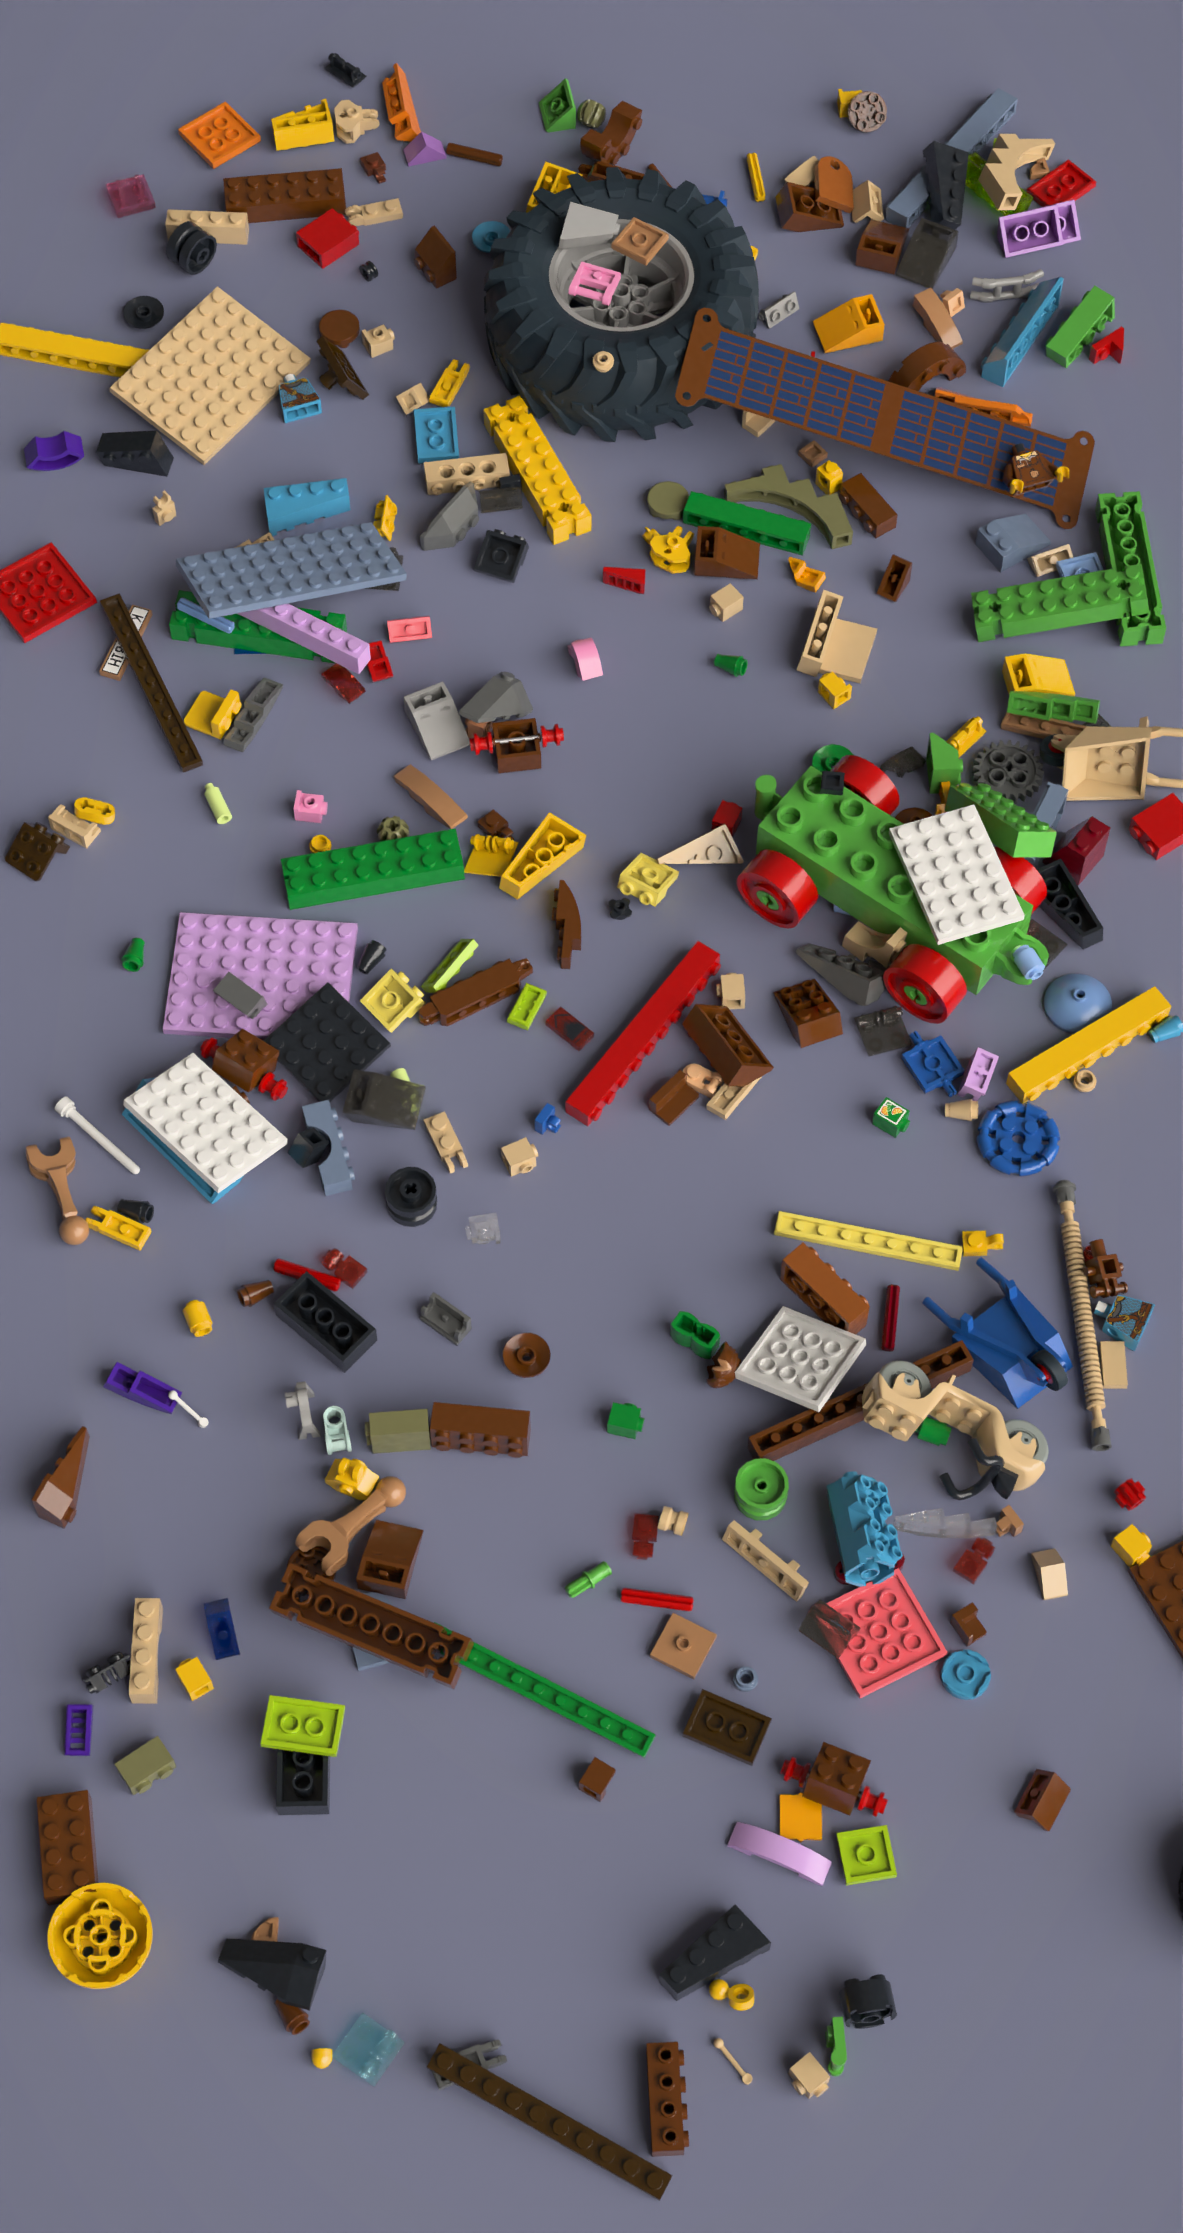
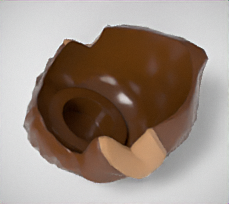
M725 1341L712 1357L715 1365L707 1366L709 1378L706 1379V1382L712 1388H722L731 1383L736 1378L735 1371L741 1363L738 1353Z

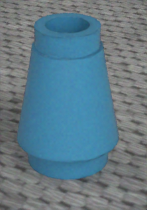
M1177 1015L1169 1016L1149 1031L1150 1038L1154 1043L1178 1037L1183 1032V1024Z

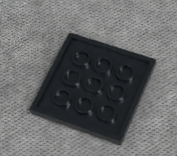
M329 982L264 1040V1042L279 1050L277 1061L319 1102L329 1100V1103L391 1047L390 1042Z

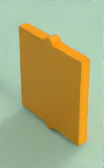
M801 1792L798 1795L780 1794V1836L790 1840H798L800 1843L803 1840H822V1804L802 1797L803 1793Z

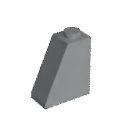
M570 202L560 237L559 248L567 249L612 243L613 236H618L621 225L617 223L619 215Z

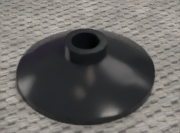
M139 296L131 299L125 305L123 311L124 318L129 325L135 328H151L162 320L164 307L154 297Z

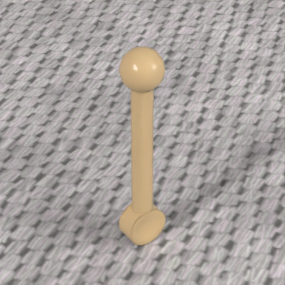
M716 2038L713 2042L714 2047L723 2052L742 2076V2082L745 2085H749L753 2079L752 2075L744 2072L724 2047L723 2040Z

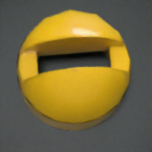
M312 2049L311 2059L313 2064L320 2069L328 2067L332 2061V2049Z

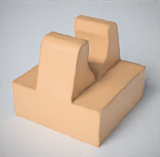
M956 288L953 291L946 290L940 294L943 304L951 317L965 308L962 290Z

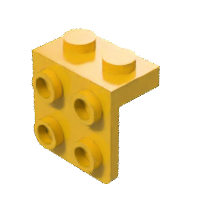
M230 690L226 698H222L207 691L200 692L184 718L185 726L221 740L229 729L234 717L240 711L239 693Z

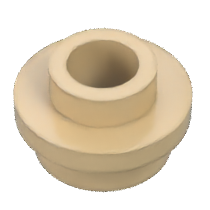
M601 351L593 357V366L599 372H607L614 365V358L609 352Z
M1089 1070L1079 1071L1073 1079L1075 1088L1081 1092L1092 1091L1097 1082L1095 1075ZM1085 1080L1088 1084H1084L1081 1081Z

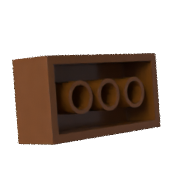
M433 1402L430 1424L432 1447H436L440 1451H448L450 1449H457L463 1453L478 1451L492 1456L498 1455V1453L508 1454V1456L514 1458L528 1456L531 1432L530 1411Z
M88 1790L37 1797L44 1899L48 1906L62 1904L75 1890L86 1885L98 1883L92 1798ZM87 1889V1890H85L84 1892H97V1891H96V1889H95V1890Z

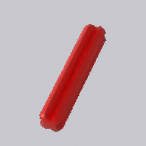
M280 1258L276 1259L273 1268L275 1272L299 1279L307 1271L329 1290L338 1291L340 1288L341 1279Z
M622 1588L620 1598L621 1602L683 1611H692L694 1602L693 1597L631 1588Z

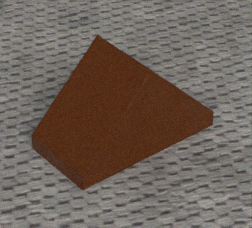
M892 554L876 594L897 602L910 581L912 562Z

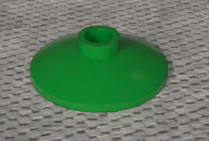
M826 745L815 752L812 759V767L820 772L830 771L832 769L831 766H835L843 756L853 754L849 749L841 745Z

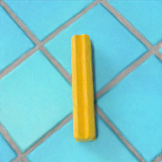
M748 153L746 160L754 198L757 202H763L766 195L756 153Z

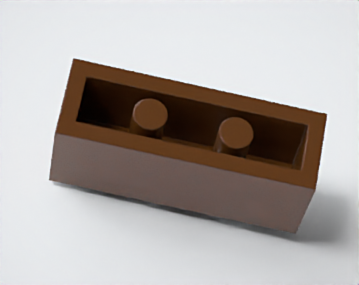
M862 473L840 484V501L849 507L853 516L862 522L865 530L871 533L875 539L896 528L897 513Z

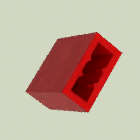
M332 208L296 232L297 247L324 269L359 245V231L341 213L336 212Z
M1171 793L1131 818L1129 826L1131 836L1137 839L1143 845L1146 853L1152 855L1155 860L1183 844V803L1174 793Z

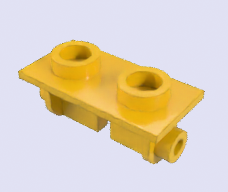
M386 495L385 501L381 500L376 504L374 518L377 521H374L373 525L381 537L386 536L391 541L395 528L394 521L397 507L389 496Z
M978 716L969 719L946 741L958 750L959 758L987 732L982 728L983 720Z

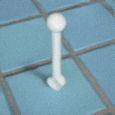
M172 1390L169 1392L168 1397L178 1402L198 1421L199 1427L205 1428L208 1425V1419L201 1418L178 1397L176 1391Z

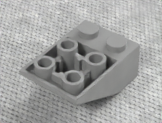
M444 682L404 696L405 713L431 760L470 745L454 701Z

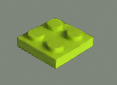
M887 1825L836 1834L846 1886L897 1877Z

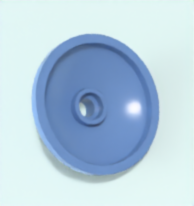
M1067 974L1057 978L1048 987L1044 997V1010L1049 1020L1057 1028L1064 1032L1075 1034L1110 1013L1112 1010V1000L1107 988L1097 979L1085 974Z

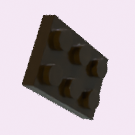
M702 1689L684 1729L683 1737L753 1766L772 1718Z

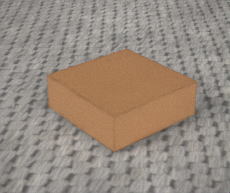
M813 440L800 449L798 455L810 467H814L827 458L828 452Z

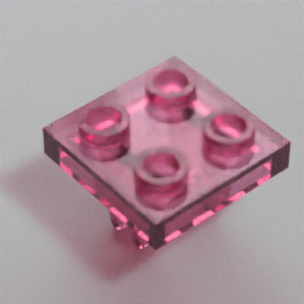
M137 174L131 178L115 180L113 183L106 184V189L117 218L156 208L144 174Z

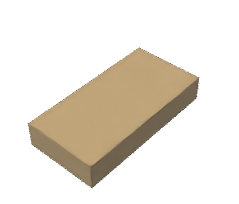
M1100 1341L1103 1389H1127L1124 1341Z

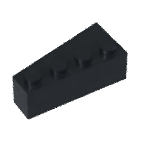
M933 141L923 150V157L926 158L925 174L928 175L929 182L927 191L931 198V203L929 204L932 229L951 234L962 222L969 152Z

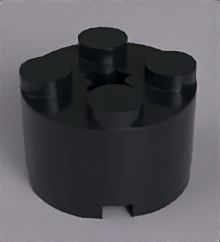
M877 1974L871 1976L868 1980L862 1981L853 1978L844 1982L845 1987L840 1990L839 1996L847 2027H850V2023H853L856 2029L872 2028L885 2024L884 2019L889 2016L891 2020L896 2018L897 2012L891 1984L886 1980L885 1975Z

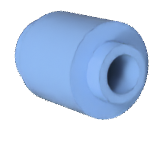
M1023 945L1014 951V962L1025 979L1035 980L1043 974L1045 965L1033 948Z

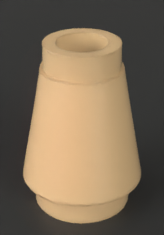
M971 1098L945 1103V1117L967 1121L978 1119V1101H972Z

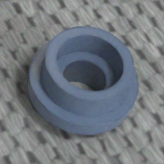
M747 1666L738 1668L733 1676L734 1685L737 1689L744 1692L753 1690L758 1683L756 1671ZM744 1676L749 1677L750 1682L743 1683L741 1678Z

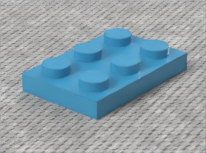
M455 407L414 409L418 464L459 458Z

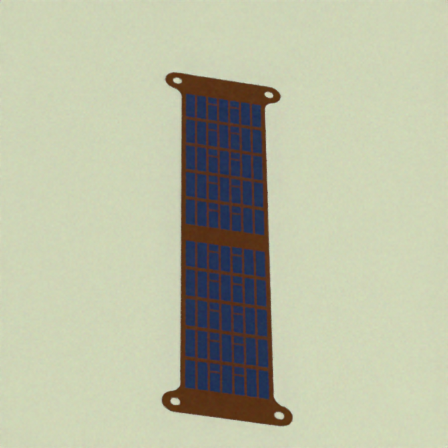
M701 308L696 313L675 393L678 403L685 407L693 406L699 399L707 398L1048 508L1055 514L1057 524L1064 529H1072L1077 524L1095 445L1093 436L1087 431H1078L1072 438L1063 439L726 329L720 325L716 312L710 308ZM709 315L711 317V321L705 322L703 320V316ZM709 342L713 344V346L707 349L706 351H703L701 349ZM684 392L690 393L691 398L689 400L683 398ZM1086 438L1088 443L1082 445L1080 439ZM1020 443H1023L1026 452L1037 450L1052 464L1058 467L1065 466L1069 468L1068 479L1063 477V481L1058 482L1057 477H1054L1055 479L1047 487L1015 496L1009 492L1010 489L1002 481L1004 467L1011 457L1014 456L1011 448ZM1064 515L1070 516L1069 522L1063 521Z

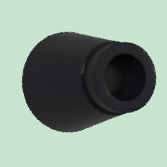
M371 940L370 943L366 944L356 968L368 975L386 956L384 953L387 949L379 942Z
M121 1199L118 1203L117 1211L143 1224L144 1222L149 1223L154 1214V1206L148 1201Z

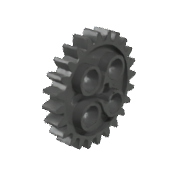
M1000 740L998 746L991 742L990 748L984 746L983 752H978V756L974 760L972 773H974L973 781H977L976 786L979 783L990 785L992 790L1002 793L1003 797L1013 800L1014 804H1017L1018 798L1025 802L1026 795L1032 798L1033 793L1038 792L1039 786L1042 785L1044 775L1042 770L1043 763H1039L1040 756H1034V749L1029 752L1027 751V744L1022 748L1019 747L1020 741L1012 745L1011 740H1008L1007 744Z

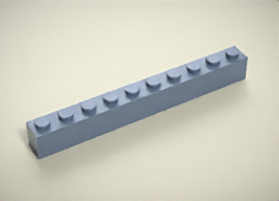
M998 88L987 97L986 102L982 106L977 107L974 115L971 118L968 117L964 125L957 129L953 137L944 144L969 152V163L1016 113L1018 98ZM926 164L922 166L916 177L913 176L909 184L899 191L897 197L887 204V222L909 228L929 207L931 198L927 191L929 182L928 175L925 174Z

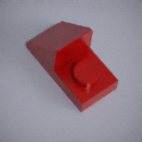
M1121 326L1091 346L1089 360L1093 364L1106 359L1109 355L1119 364L1121 363L1124 347V328Z

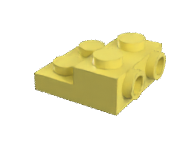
M640 853L620 874L617 888L624 895L631 894L639 898L640 902L644 905L650 904L656 907L666 896L667 889L678 878L679 871L665 864H658L657 860Z
M390 969L360 1000L391 1033L406 1017L411 1018L426 1003L422 999L424 996L422 991L416 986L411 988L407 984L410 979L402 971L397 973L393 969Z

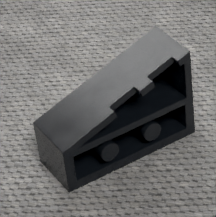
M157 430L102 433L96 450V454L104 466L168 477L174 459Z

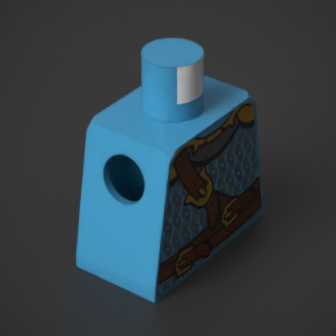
M294 374L286 375L284 377L285 383L279 385L284 423L321 414L320 397L308 379L305 377L296 379Z
M1117 1295L1112 1306L1099 1301L1094 1314L1106 1319L1102 1329L1105 1334L1116 1341H1124L1127 1348L1135 1351L1152 1315L1155 1304Z

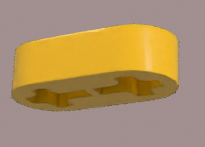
M82 797L74 803V814L80 819L107 825L111 824L115 819V808L109 803Z

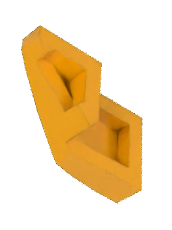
M789 557L788 561L797 586L816 593L826 579L825 572L806 567L805 561Z
M950 781L941 782L939 792L941 804H936L935 815L946 812L945 807Z

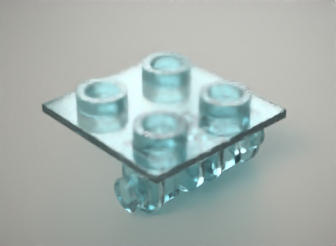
M362 2012L332 2057L375 2087L405 2042L399 2039L394 2031L390 2029L388 2031Z

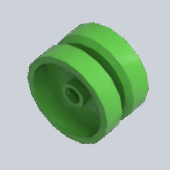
M766 1458L746 1462L739 1469L735 1479L734 1501L739 1511L746 1517L754 1520H769L776 1517L784 1509L788 1496L789 1483L785 1470L777 1462Z

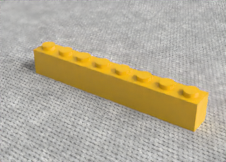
M0 323V355L108 376L120 378L149 351V349L97 341L91 338H81L32 327Z
M1154 986L1008 1073L1006 1084L1022 1104L1028 1100L1033 1101L1040 1096L1041 1092L1046 1089L1052 1090L1061 1080L1072 1078L1078 1070L1083 1067L1088 1068L1092 1066L1098 1058L1109 1056L1118 1046L1127 1045L1135 1036L1144 1035L1152 1026L1160 1024L1169 1017L1171 1005Z

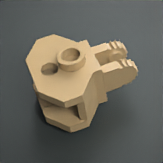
M341 100L334 108L337 137L346 144L354 143L360 135L365 134L364 130L376 129L380 125L379 120H377L378 112L376 109L362 110V106H357L350 100Z

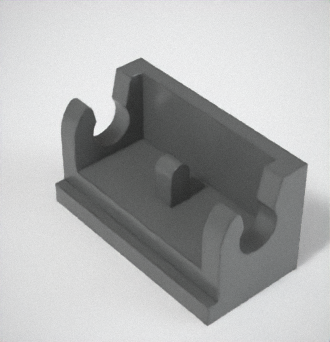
M230 972L224 976L213 990L214 993L251 1019H254L267 1006V1002L262 995Z
M435 1292L430 1295L427 1307L423 1305L421 1308L420 1320L456 1346L472 1329L471 1318Z

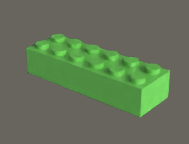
M960 783L959 786H950L945 807L946 812L974 804L994 845L1012 857H1051L1057 832L1050 828L1048 823L1041 822L1037 819V816L1027 813L1025 808L1015 805L1013 800L1007 799L1002 796V793L992 790L988 784L979 783L978 786Z

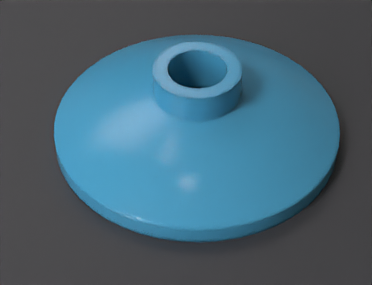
M483 222L472 233L473 244L480 251L490 253L494 239L506 238L510 229L501 222Z

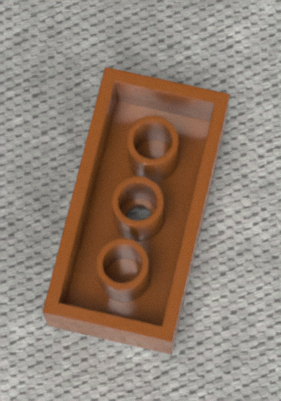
M803 1242L782 1260L780 1280L823 1322L855 1335L866 1326L870 1308L868 1301L864 1296L855 1293L852 1290L851 1284L846 1279H841L829 1263H824L814 1248L808 1247Z

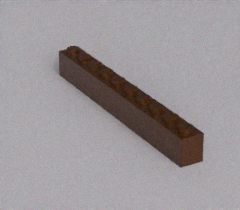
M963 1340L912 1364L919 1367L926 1374L933 1389L939 1383L946 1382L952 1374L957 1378L970 1372L974 1359ZM868 1383L827 1401L819 1412L809 1409L748 1437L747 1448L752 1458H766L775 1461L863 1421L862 1395Z

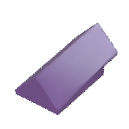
M1075 200L998 217L997 237L1005 258L1081 240Z

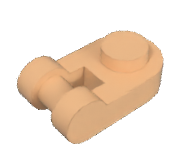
M689 1064L683 1069V1072L687 1075L686 1084L709 1098H712L717 1093V1087L723 1084L722 1077L718 1072H712L701 1065ZM708 1080L710 1083L704 1084V1081Z

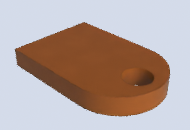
M825 156L819 160L814 168L815 199L817 202L851 213L854 209L851 172L839 159Z

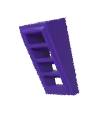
M67 1704L65 1756H90L94 1705ZM73 1713H86V1718H73ZM86 1723V1728H72V1724ZM72 1733H86L85 1738H72ZM71 1743H85V1748H71Z

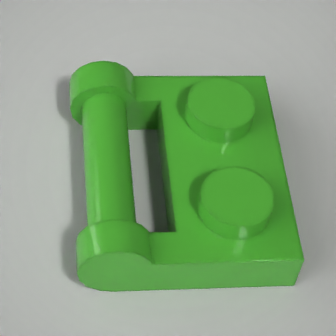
M832 2017L831 2024L827 2026V2031H825L826 2048H831V2061L828 2064V2072L830 2075L837 2077L844 2070L847 2053L843 2017Z

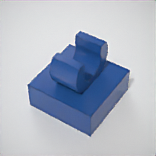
M548 1103L544 1106L535 1119V1131L543 1135L548 1128L551 1132L557 1133L561 1127L559 1124L561 1120L555 1116L554 1106Z

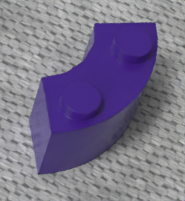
M66 431L48 438L34 437L24 448L26 467L32 470H59L77 463L84 457L81 437Z

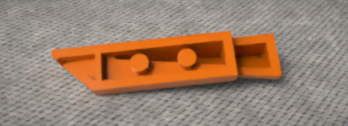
M395 63L393 65L394 73L390 79L386 77L382 82L388 119L392 125L395 124V138L400 141L411 142L421 131L406 75L400 66Z
M936 388L935 397L1031 427L1033 414L1023 411L1018 405L982 400L943 388Z

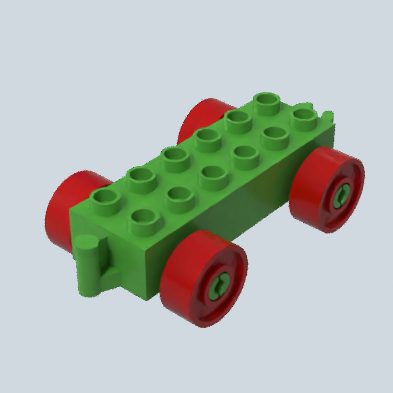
M843 756L830 770L845 773L843 796L820 794L822 772L812 766L807 769L784 797L776 793V779L773 776L762 775L757 778L755 783L754 814L762 822L758 825L756 856L738 876L737 887L750 908L766 921L781 928H794L818 900V895H820L877 932L894 934L901 927L907 932L905 939L907 944L884 972L885 986L894 1000L907 1012L923 1021L934 1024L942 1023L948 1018L965 997L967 990L977 995L993 974L1001 975L1002 978L1019 985H1030L1033 980L1025 979L1014 962L1013 953L1019 947L1028 945L1030 948H1033L1046 966L1049 957L1046 947L1036 938L1026 934L1031 915L1046 898L1047 888L1040 873L1025 858L1012 857L999 847H994L1023 910L1024 920L938 945L889 835V828L903 825V823L890 816L898 807L900 799L895 785L880 768L858 756Z

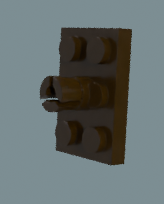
M320 337L316 341L321 348L319 352L329 362L327 364L329 367L328 371L319 377L322 384L330 390L338 383L343 389L346 387L353 396L357 395L364 400L369 393L345 353L325 337Z

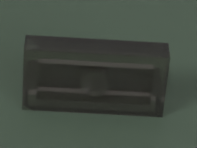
M819 1600L810 1608L799 1627V1632L839 1658L849 1642L857 1636L861 1628Z

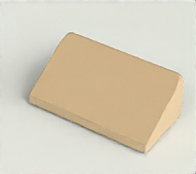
M1067 544L1029 557L1027 560L1036 577L1056 571V562L1073 558L1070 545Z

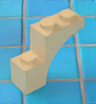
M858 921L844 936L842 947L862 962L869 956L887 968L906 946L907 932L900 927L894 934H883L868 928Z

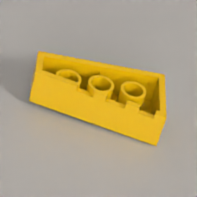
M549 812L501 876L499 888L518 900L584 848L586 834Z

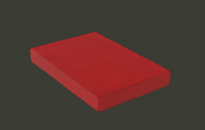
M1068 159L1030 186L1026 194L1040 206L1044 207L1070 200L1076 201L1096 187V181Z

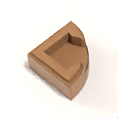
M1045 158L1037 160L1032 166L1030 180L1041 179L1050 173Z
M279 1917L269 1918L253 1932L251 1940L278 1942Z

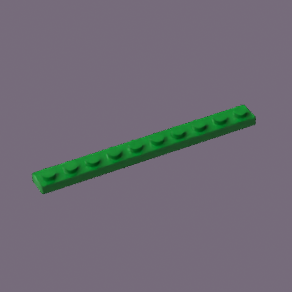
M444 1627L447 1631L446 1635L450 1636L452 1631ZM475 1642L467 1661L465 1662L460 1659L459 1664L643 1758L646 1757L656 1737V1734ZM443 1650L439 1653L443 1656L445 1655Z

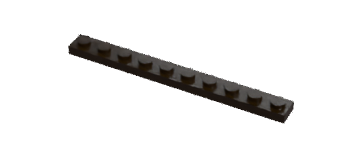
M120 593L100 600V605L182 772L184 773L203 766L201 756Z
M439 2043L427 2065V2069L659 2201L673 2176Z

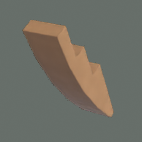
M411 764L394 775L396 783L408 790L410 797L423 805L427 814L449 829L455 828L468 818L467 814L452 798Z

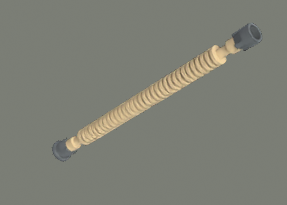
M1061 1180L1053 1186V1193L1056 1194L1057 1205H1060L1061 1214L1064 1215V1223L1060 1225L1073 1307L1086 1409L1092 1411L1093 1416L1091 1421L1092 1429H1090L1092 1450L1106 1451L1112 1445L1109 1429L1106 1428V1421L1103 1419L1101 1411L1106 1407L1101 1370L1099 1368L1100 1363L1096 1336L1094 1334L1095 1329L1090 1306L1087 1278L1083 1274L1085 1262L1079 1223L1073 1219L1074 1205L1076 1204L1074 1193L1076 1185L1069 1180Z

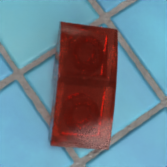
M337 663L322 673L324 680L334 687L338 695L349 704L366 692L361 683L345 667Z

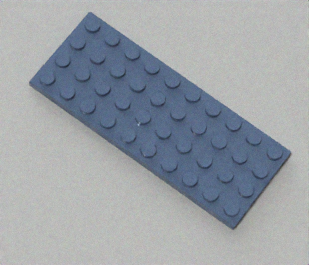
M372 522L176 559L177 569L209 619L405 581L407 573Z

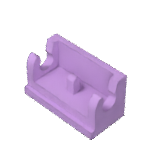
M978 1047L970 1057L957 1095L964 1097L967 1093L972 1094V1101H977L981 1095L984 1096L999 1056Z

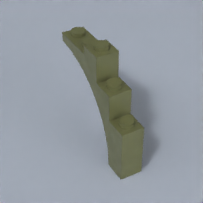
M782 464L763 468L759 477H751L738 482L734 481L724 486V499L733 503L764 502L790 509L814 524L825 536L831 549L852 545L853 530L838 494H826L817 498L810 479L789 483Z

